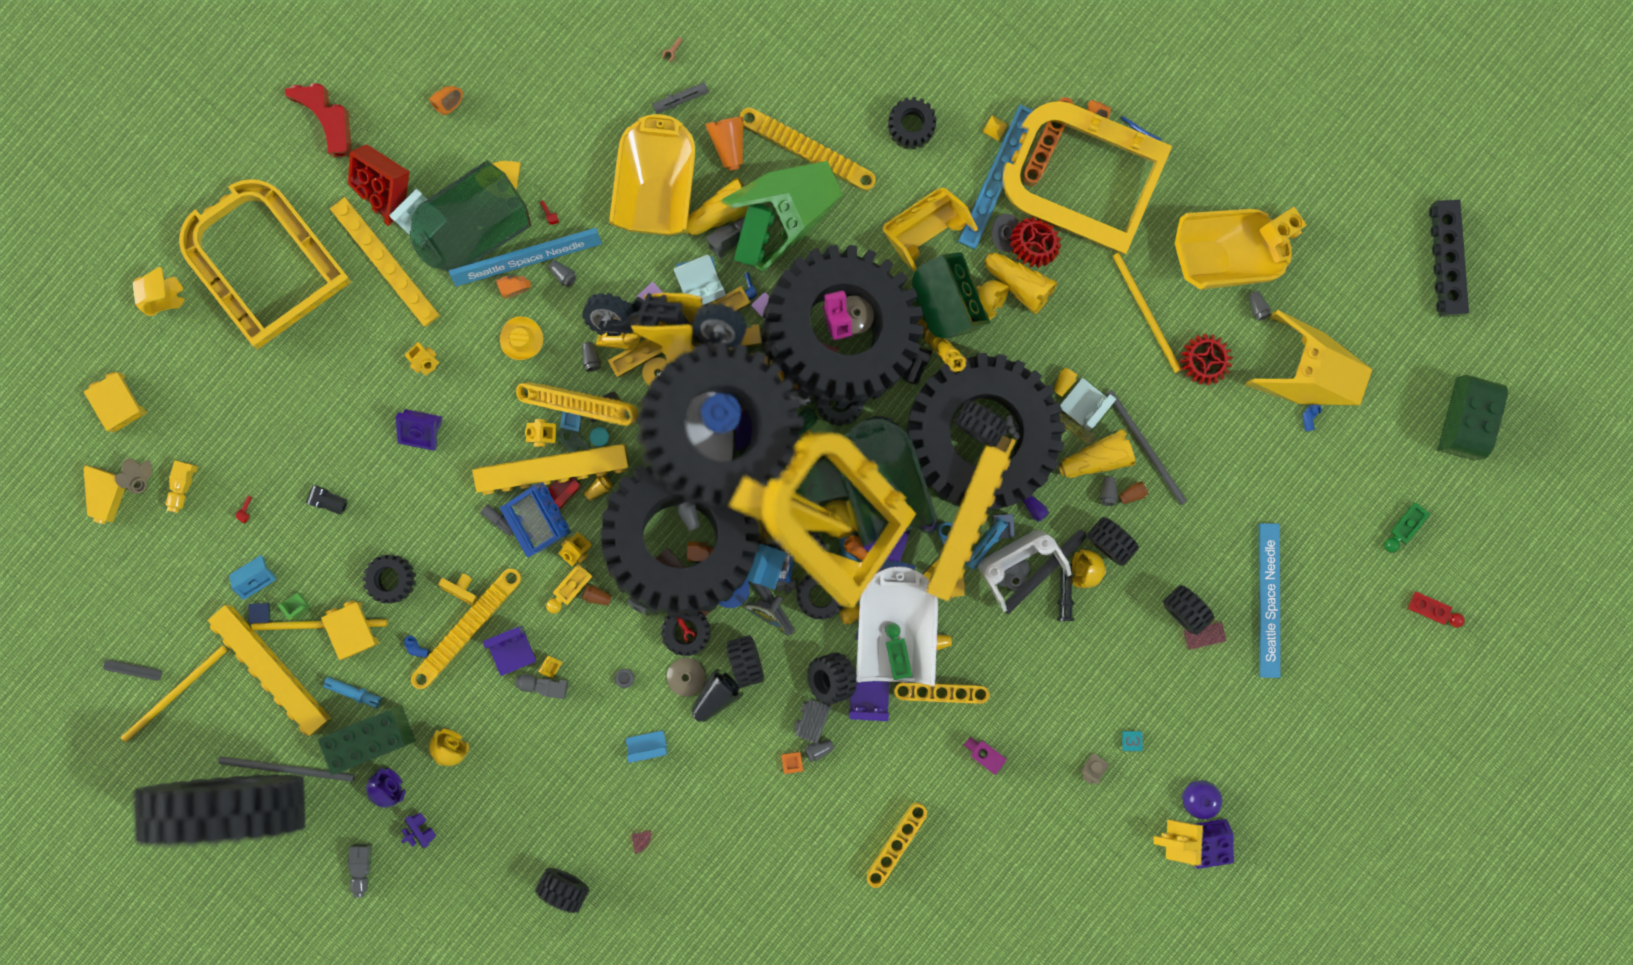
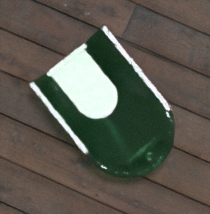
M487 160L418 206L411 218L410 239L416 253L426 264L435 269L438 268L449 272V270L479 261L532 225L526 204L506 174Z
M870 419L854 426L845 435V438L868 461L875 463L879 474L895 491L901 492L904 495V501L916 513L904 532L938 522L915 448L908 434L901 427L883 419ZM840 470L862 544L867 546L878 540L889 522Z

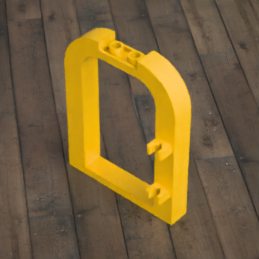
M1057 101L1041 105L1027 116L1020 127L1027 130V133H1022L1019 140L1021 147L1019 151L1015 150L1011 161L1014 164L1005 163L1002 182L1007 198L1014 207L1027 215L1041 219L1044 222L1047 221L1051 225L1118 253L1127 254L1172 146L1071 103ZM1047 122L1061 123L1154 162L1125 232L1034 195L1024 188L1020 178L1021 168L1035 134L1041 125Z
M250 179L228 186L232 193L223 196L216 205L207 207L203 214L200 215L196 209L191 212L181 227L179 244L182 255L252 346L258 350L346 287L351 281L285 196L276 187L267 182ZM248 201L261 202L271 210L327 282L326 285L266 328L259 322L202 247L204 232L232 210Z
M814 433L804 437L796 444L794 448L799 453L792 459L788 469L782 473L781 479H771L763 498V517L772 536L840 605L853 608L916 513L904 501V495L901 492L895 491L879 474L875 463L868 461L848 439L836 434ZM823 453L834 462L889 522L852 578L798 525L790 514L789 502L793 491L814 461Z

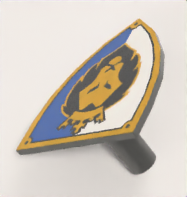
M776 596L771 604L759 600L757 604L748 603L744 605L745 609L761 620L785 631V627L774 614L783 600L781 597Z

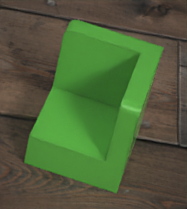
M299 592L286 602L278 604V607L288 620L297 619L311 608Z

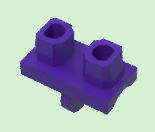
M422 813L412 817L409 816L404 820L412 833L410 834L407 828L401 831L405 836L401 840L402 844L408 841L411 847L417 844L413 839L415 836L424 849L436 837L431 827L423 833L419 830L418 826L426 822Z

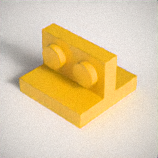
M1173 819L1167 820V833L1163 832L1162 836H1154L1153 844L1166 847V859L1191 865H1201L1203 826Z

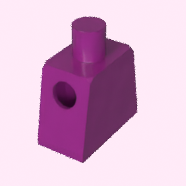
M970 736L964 744L967 749L973 752L971 757L994 775H997L1008 760L983 740L979 743ZM982 749L988 752L986 758L980 755Z

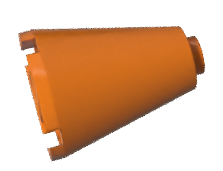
M743 116L705 124L724 168L728 167L729 171L740 169L739 165L743 164Z

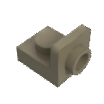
M1092 753L1080 770L1084 775L1082 779L1091 785L1094 782L1099 785L1101 782L1099 780L1109 766V763Z

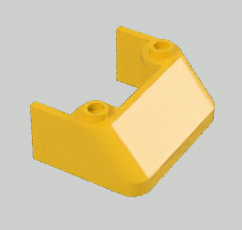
M938 188L888 221L883 226V231L901 259L915 272L917 268L914 261L920 254L919 246L947 227L955 231L963 229L965 225H968L974 231H977L978 228L968 207L946 188Z

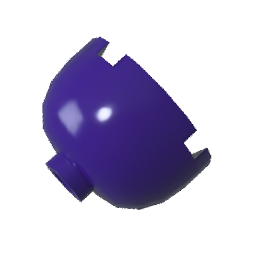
M389 768L377 770L371 775L366 784L368 799L381 808L392 807L401 802L405 797V789L402 790L400 786L403 782L399 775Z
M1206 780L1191 782L1182 794L1185 810L1197 819H1210L1217 815L1222 807V796L1219 789Z

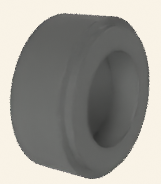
M621 669L615 675V682L621 688H628L634 683L635 675L630 669Z

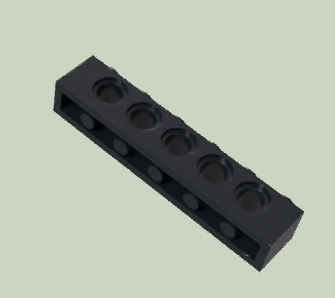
M1461 200L1436 201L1429 208V216L1432 218L1430 233L1434 242L1432 254L1435 256L1433 271L1437 281L1435 283V292L1438 294L1436 310L1439 312V317L1463 316L1469 313ZM1442 217L1447 219L1448 225L1443 223ZM1444 236L1449 238V244L1445 243ZM1445 255L1451 258L1450 263L1446 261ZM1447 273L1452 276V282L1448 281ZM1449 292L1454 296L1453 301L1448 298Z

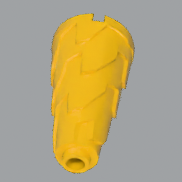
M738 177L717 191L716 195L702 203L701 207L689 214L687 235H699L711 228H717L746 216L749 205L731 208L721 201L723 198L744 187V184Z
M996 252L993 254L989 253L984 260L988 271L1000 282L1008 285L1007 289L1033 314H1037L1044 307L1049 295L1052 296L1058 283L1036 270L1033 271Z
M1118 430V432L1085 447L1079 452L1063 458L1061 464L1058 465L1061 475H1065L1066 478H1073L1085 474L1135 466V456L1129 439L1126 440L1125 438L1127 435L1125 430Z

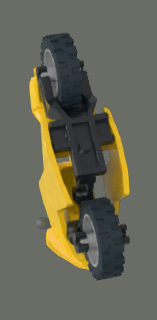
M599 293L598 295L593 294L588 298L582 312L585 324L589 325L590 329L596 331L599 335L596 346L634 350L643 336L662 346L661 351L665 354L667 363H671L683 352H691L700 345L706 344V347L710 348L716 343H726V348L732 349L737 344L740 345L742 343L747 328L745 318L741 317L738 311L735 312L732 307H726L720 303L719 305L715 303L703 305L702 297L691 294L647 293L643 296L645 300L636 297L633 302L629 303L626 300H621L619 296L615 297L610 293Z

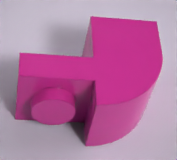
M844 291L825 295L823 313L833 340L852 336V320L846 311V295Z

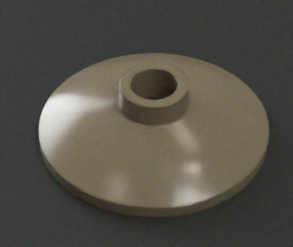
M846 297V311L852 320V334L865 332L873 323V308L862 297ZM857 310L859 312V316H855L853 311Z
M681 658L675 661L668 669L667 682L670 689L677 695L692 696L702 689L705 683V671L698 661L691 658ZM683 674H687L689 676L688 681H684L682 679Z

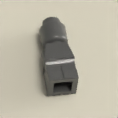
M745 216L735 221L733 226L730 224L720 227L706 237L709 248L719 259L725 256V252L732 249L739 242Z
M523 674L522 676H517L515 687L523 692L533 693L535 691L546 697L565 699L569 680L537 679L534 675Z
M353 844L349 847L348 866L350 874L353 876L350 879V892L353 893V897H364L365 892L368 890V877L366 875L370 872L373 844Z

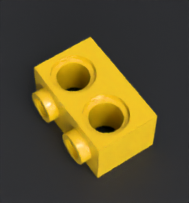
M1292 207L1259 229L1271 249L1277 245L1281 248L1290 242L1289 237L1293 240L1302 234L1301 229L1307 226L1296 208Z

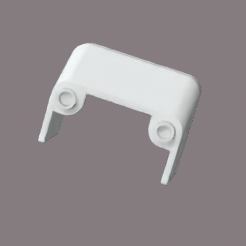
M1038 529L1028 533L985 557L978 565L981 576L1003 612L1007 611V608L995 584L1003 580L1006 569L1037 552L1042 555L1053 553L1067 576L1071 575L1069 562L1055 540L1043 530Z

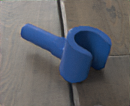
M747 272L745 277L749 289L744 292L748 299L752 300L757 296V293L751 282L750 274Z

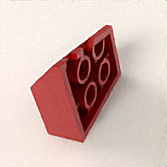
M366 144L350 151L347 183L363 200L367 199L373 206L372 210L376 214L380 213L385 218V224L390 226L394 221L390 215L406 200L410 171Z

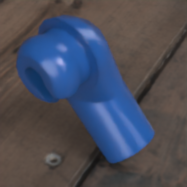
M1319 404L1308 406L1303 413L1302 418L1305 432L1315 430L1313 419L1322 412Z
M409 635L405 638L404 645L410 655L421 658L428 657L429 649L421 648L414 636Z

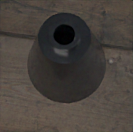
M715 669L711 673L691 709L693 718L698 722L708 721L738 701L744 694L739 692L740 687L726 672L723 675L719 673L720 669Z

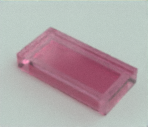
M1222 622L1208 625L1199 635L1184 630L1188 650L1227 641Z

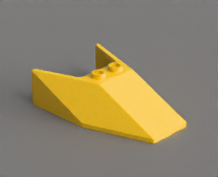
M1279 310L1271 313V316L1268 318L1290 325L1302 334V342L1305 348L1296 375L1293 379H1252L1247 381L1245 386L1296 404L1361 405L1372 369L1326 333Z
M744 477L730 506L764 521L763 498L767 487ZM793 491L789 502L790 514L803 530L850 531L851 527L846 519Z

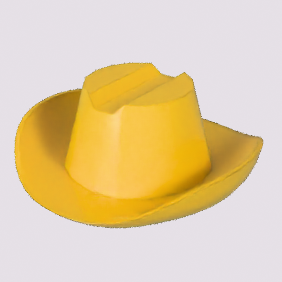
M519 316L510 319L500 333V346L503 352L515 360H526L535 356L543 345L541 328L535 321L527 317Z

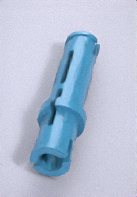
M998 517L991 529L985 532V537L976 547L969 561L965 562L968 567L975 570L993 544L999 541V536L1008 526L1004 519ZM995 530H996L997 532L995 533V535L992 537V539H991L990 541H988L989 538L992 536V534H993V533L995 532ZM983 546H985V548L983 549V551H982V552L980 553V555L977 557V554L980 552V550L983 548Z
M329 676L324 681L327 684H323V688L352 698L359 704L364 703L376 709L381 704L379 701H382V697L367 692V689L356 688Z

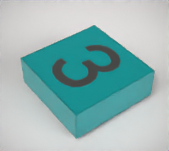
M1122 731V750L1143 751L1142 731Z

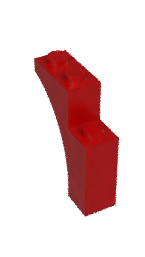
M313 83L308 87L292 85L291 88H285V96L290 101L309 108L319 119L326 135L328 154L332 157L350 156V151L352 150L349 111L340 104H333L329 107L328 90L322 84Z

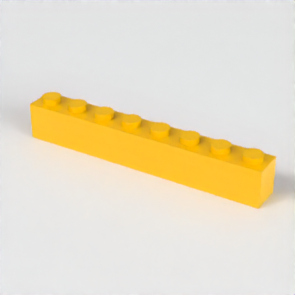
M627 443L477 467L472 472L476 493L482 492L483 495L494 493L496 489H501L502 492L513 490L514 486H520V489L532 487V483L544 482L547 485L551 484V480L557 479L558 483L569 481V477L577 476V479L588 478V474L595 473L596 476L607 475V471L613 470L615 473L626 472V468L630 467Z
M985 445L926 587V593L949 601L950 597L954 598L957 591L955 584L958 579H962L965 571L962 567L965 561L968 562L972 555L970 550L972 543L976 544L980 533L977 532L980 524L984 525L987 519V514H985L987 507H991L995 496H993L995 488L999 489L1003 479L1000 477L1003 470L1006 471L1009 466L1010 459H1008V454Z
M224 605L207 620L211 624V630L216 634H220L223 638V643L235 651L236 658L249 667V673L262 682L261 686L267 692L270 691L274 696V701L287 710V716L300 725L299 729L303 734L315 735L332 720L328 713L261 637L251 629V626L232 605Z

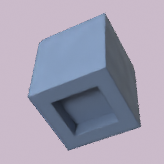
M1013 514L992 516L993 525L998 517L1008 523V526L999 538L1015 537Z

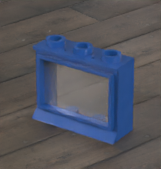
M544 482L532 486L510 502L499 507L527 558L542 552L572 533Z

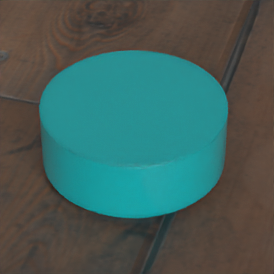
M597 427L591 431L590 441L593 445L602 447L609 442V433L604 428Z

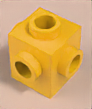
M419 342L405 354L406 358L411 362L410 367L417 373L421 371L425 376L434 371L440 363L435 358L437 355L435 351L430 347L426 349Z
M535 419L534 423H527L525 431L526 442L533 443L535 447H545L546 443H555L556 424L546 423V420Z
M577 532L572 538L568 537L561 544L563 548L558 554L573 567L577 562L581 564L588 557L587 551L592 544Z

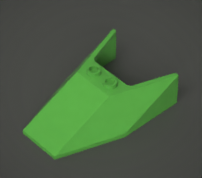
M828 161L771 171L723 198L721 201L731 208L768 201L772 203L784 228L781 232L783 244L765 255L762 262H758L755 268L765 272L803 240L843 194Z

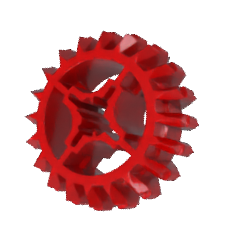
M1034 217L1029 220L1026 218L1019 222L1016 228L1012 230V235L1010 236V241H1012L1010 247L1014 248L1012 254H1018L1017 260H1024L1023 265L1028 262L1030 267L1034 265L1037 268L1042 265L1045 267L1052 263L1055 257L1059 255L1061 244H1059L1061 238L1057 237L1059 231L1053 230L1054 225L1049 226L1047 221L1042 222L1041 219L1036 221ZM1023 234H1025V236H1026V237H1025V239H1026V242H1025V243H1024V240H1023ZM1045 242L1047 243V246H1048V252H1047L1046 249H1045V248H1046Z
M1203 334L1202 338L1197 335L1195 340L1190 339L1188 341L1190 345H1184L1186 351L1181 352V355L1186 358L1181 359L1180 363H1186L1182 370L1188 369L1189 372L1186 373V377L1193 375L1192 382L1198 379V384L1202 385L1205 380V384L1208 386L1211 384V381L1216 384L1218 379L1223 380V374H1229L1227 368L1232 367V364L1228 361L1232 360L1233 356L1227 355V353L1231 352V349L1225 350L1224 348L1227 346V342L1220 344L1221 337L1215 341L1214 334L1210 335L1209 339L1207 334ZM1199 345H1207L1203 353H1193ZM1214 348L1219 353L1220 358L1214 355ZM1208 356L1210 362L1205 363V360L1203 361V357ZM1193 361L1199 364V371L1195 368ZM1210 366H1219V369L1214 374H1206Z

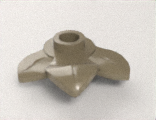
M126 458L122 464V473L115 475L117 485L121 488H127L128 491L134 494L143 492L147 486L146 480L152 475L151 462L147 460L138 465L133 459Z

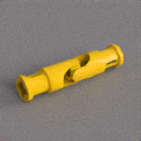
M929 329L926 330L924 340L935 353L949 365L951 370H963L966 366L965 357L960 355L959 351L946 338H938Z

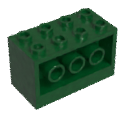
M403 706L390 709L317 739L331 776L416 741Z

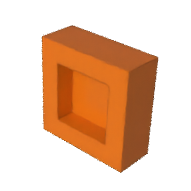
M800 751L781 754L784 774L803 771Z

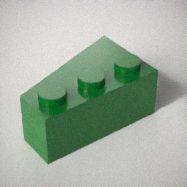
M760 203L748 206L734 257L735 261L755 267L759 261L762 262L765 254L763 250L764 244H767L770 236L768 228L769 225H773L775 215L772 214L773 207Z

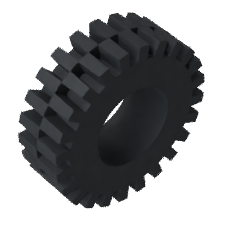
M829 245L824 254H821L819 248L811 250L805 260L801 256L797 258L790 269H786L780 276L768 299L769 301L762 318H765V321L761 328V337H767L763 347L765 355H773L774 360L772 364L776 363L786 374L783 381L789 379L792 384L795 383L802 388L798 396L805 400L811 394L818 396L816 404L826 406L830 400L836 401V408H845L851 401H854L856 407L864 405L871 397L873 400L881 397L887 389L890 390L911 366V360L916 356L920 348L917 341L923 335V326L917 325V322L923 315L921 306H912L917 298L915 289L912 288L907 291L903 289V285L908 279L905 274L901 272L893 277L889 273L893 266L890 260L886 258L881 266L874 263L876 252L868 249L864 256L860 257L857 256L858 246L848 245L843 253H839L838 245ZM844 291L846 297L859 296L871 305L874 311V320L871 325L872 344L870 349L860 354L843 355L829 350L817 339L811 327L810 312L814 305L825 301V295Z
M716 343L710 348H707L706 344L697 346L693 351L688 353L685 351L671 363H668L651 382L648 391L642 398V410L637 418V425H640V433L637 436L638 445H643L645 451L642 458L646 465L651 464L655 471L652 476L656 481L662 480L668 485L666 490L672 495L680 494L685 497L684 501L687 503L695 504L698 502L704 504L703 507L706 508L717 506L731 507L730 503L744 477L767 487L771 479L780 480L782 473L792 463L794 451H796L794 447L802 440V438L798 437V431L804 427L803 417H797L796 410L801 407L799 397L792 399L789 390L794 387L789 379L782 381L777 375L782 369L776 363L770 366L763 362L765 355L758 351L750 355L746 353V346L737 344L731 349L726 348V343ZM711 392L724 393L738 400L747 410L752 423V438L746 452L739 459L733 461L714 460L703 455L693 445L687 432L686 418L688 409L695 397Z
M979 353L975 357L967 358V356H964L966 366L963 370L953 371L946 364L926 381L909 412V421L906 427V434H908L907 449L913 460L912 465L915 471H918L923 478V483L927 487H931L939 498L946 499L954 503L953 505L960 507L976 466L963 460L953 447L950 438L952 417L958 407L974 399H990L1002 404L1011 412L1019 426L1020 438H1018L1016 449L1010 457L1007 470H1003L1000 477L1003 478L999 489L995 488L994 502L991 507H987V510H997L1027 499L1049 480L1050 473L1056 469L1059 463L1057 461L1058 455L1064 448V442H1061L1062 433L1065 432V422L1060 420L1059 414L1062 412L1060 402L1055 403L1052 397L1054 390L1050 385L1045 386L1040 380L1042 377L1040 373L1036 370L1030 372L1025 368L1026 363L1020 360L1015 362L1007 360L1006 355L997 354L995 357L987 356V353Z
M641 464L634 469L632 477L628 478L625 476L619 482V489L616 493H611L608 499V507L603 512L601 543L607 571L610 577L615 579L616 586L622 593L626 592L630 596V600L636 605L641 603L647 606L648 611L657 614L658 611L667 612L668 617H677L678 614L687 613L688 617L697 616L699 611L707 609V612L716 609L720 602H727L734 592L741 588L751 570L759 545L760 527L756 523V517L733 507L724 508V506L706 508L703 507L704 504L695 503L696 510L701 512L713 526L716 537L715 548L704 561L688 568L666 566L650 554L645 545L643 533L647 523L656 513L667 507L686 503L684 501L685 497L680 494L672 495L666 490L668 485L662 480L657 482L652 476L655 472L652 466L645 468Z
M253 775L248 777H219L207 780L196 779L162 783L155 786L137 788L134 790L135 843L150 846H177L181 844L190 846L200 843L219 844L223 841L263 839V837L281 836V834L301 831L303 828H306L304 776Z

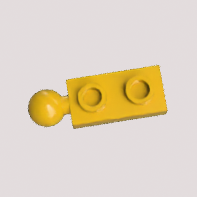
M577 564L553 591V594L557 597L547 602V611L551 614H556L561 610L562 602L569 605L591 580L593 575L580 564Z

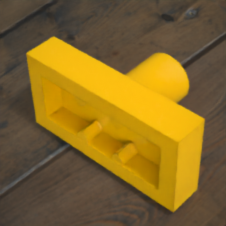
M462 574L456 585L444 578L440 580L439 588L471 606H474L477 601L475 595L466 591L472 581V578Z

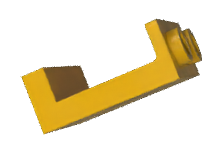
M119 372L107 374L105 376L106 379L90 384L88 386L89 389L84 391L105 430L113 433L147 414L145 408L138 405L124 381L125 375Z
M349 601L343 604L344 608L337 610V608L331 609L326 612V616L321 618L339 660L347 659L380 644L378 638L373 636L361 609L362 602Z

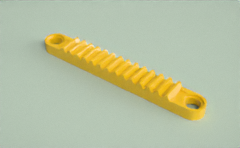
M745 108L740 113V117L743 116V120L744 116L749 113L755 117L752 123L744 121L743 126L746 129L810 163L828 161L834 176L860 190L869 191L874 187V174L856 162H852L843 155H839L830 148L824 147L815 140L805 137L802 133L792 130L789 126H785L783 123H779L777 120L753 108ZM863 176L871 178L869 185L865 186L860 182Z
M531 382L521 383L516 388L518 399L524 403L621 425H630L637 422V408L620 400H609V398L597 397V395L591 396V394L574 392V390L568 391V389ZM525 388L528 390V397L524 393ZM626 410H628L630 413L629 420L626 418L625 415Z
M505 570L464 617L460 619L449 634L444 637L433 652L428 655L411 676V683L415 688L424 689L430 686L519 586L522 576L518 570ZM509 573H514L517 577L516 582L513 584L507 582L506 577ZM419 674H424L427 678L424 685L418 684L416 680Z

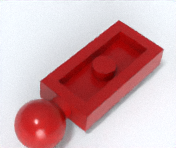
M1417 591L1414 592L1407 607L1408 610L1442 625H1445L1447 620L1454 628H1460L1465 623V618L1462 614L1450 613L1453 607Z

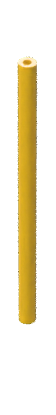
M1119 253L1113 255L1115 263L1172 369L1177 373L1182 369Z
M366 619L369 627L388 626L387 619ZM323 621L251 624L252 630L325 628Z
M222 645L123 734L121 739L124 742L130 740L228 651L225 646Z

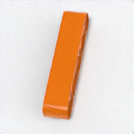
M1067 97L1058 100L1073 104V101ZM1047 122L1023 173L1022 180L1025 185L1031 187L1038 183L1065 125L1059 123L1060 128L1056 129L1052 127L1051 122ZM1043 139H1050L1052 141V145H1045ZM1035 156H1042L1044 158V162H1037ZM1033 172L1036 175V179H1029L1027 173Z

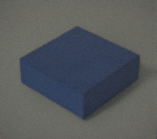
M270 603L249 604V623L270 622Z

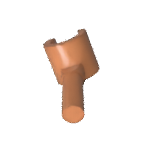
M681 38L677 39V41L675 42L673 47H671L670 50L668 49L663 52V58H665L668 53H671L672 56L669 59V62H673L675 60L674 53L680 45V43L682 42Z

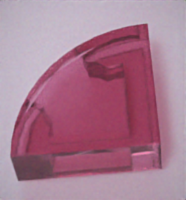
M651 830L632 834L635 854L643 851L648 846L652 835Z

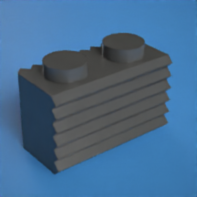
M809 698L808 702L804 701L800 711L803 712L801 720L797 719L793 729L797 731L796 736L817 744L831 706L824 705Z

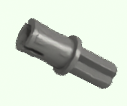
M489 504L482 509L481 515L491 521L494 527L497 526L508 536L513 534L503 514L500 515Z

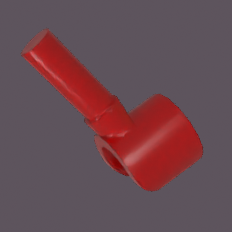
M544 200L540 201L548 223L550 225L558 224L557 213L550 214Z
M248 495L242 509L236 513V518L244 524L250 518L246 511L252 497Z
M678 618L677 621L684 631V640L689 641L686 637L688 633L693 634L695 638L694 630L688 628L682 618Z

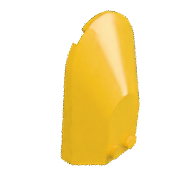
M662 114L647 115L639 118L637 122L630 127L628 126L624 131L618 147L609 218L610 225L630 232L671 236L687 233L696 152L691 133L677 119Z
M1257 209L1186 213L1179 220L1175 239V247L1184 279L1200 290L1264 283L1277 279L1286 272L1285 270L1291 262V244L1288 242L1281 248L1277 245L1271 249L1259 229L1271 222L1272 219L1268 217L1269 214Z

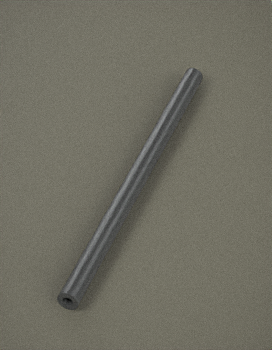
M1111 390L1106 393L1107 396L1111 394L1116 398L1113 403L1114 407L1180 505L1187 501L1114 391Z
M222 756L219 758V764L349 782H353L355 774L340 772L331 776L330 771Z

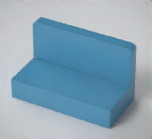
M759 543L747 581L775 589L787 553Z
M262 555L229 575L232 590L243 600L276 580L275 574L266 566Z
M663 730L626 738L629 753L627 755L628 763L668 754Z

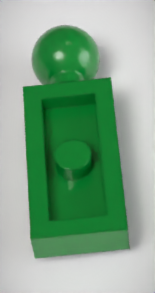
M1413 502L1391 529L1390 533L1394 535V538H1389L1385 541V550L1389 553L1397 552L1400 549V542L1407 544L1431 514L1419 504Z
M890 623L886 626L885 632L891 638V641L886 642L893 680L912 677L905 638L899 639L898 636L901 633L900 626L896 623Z

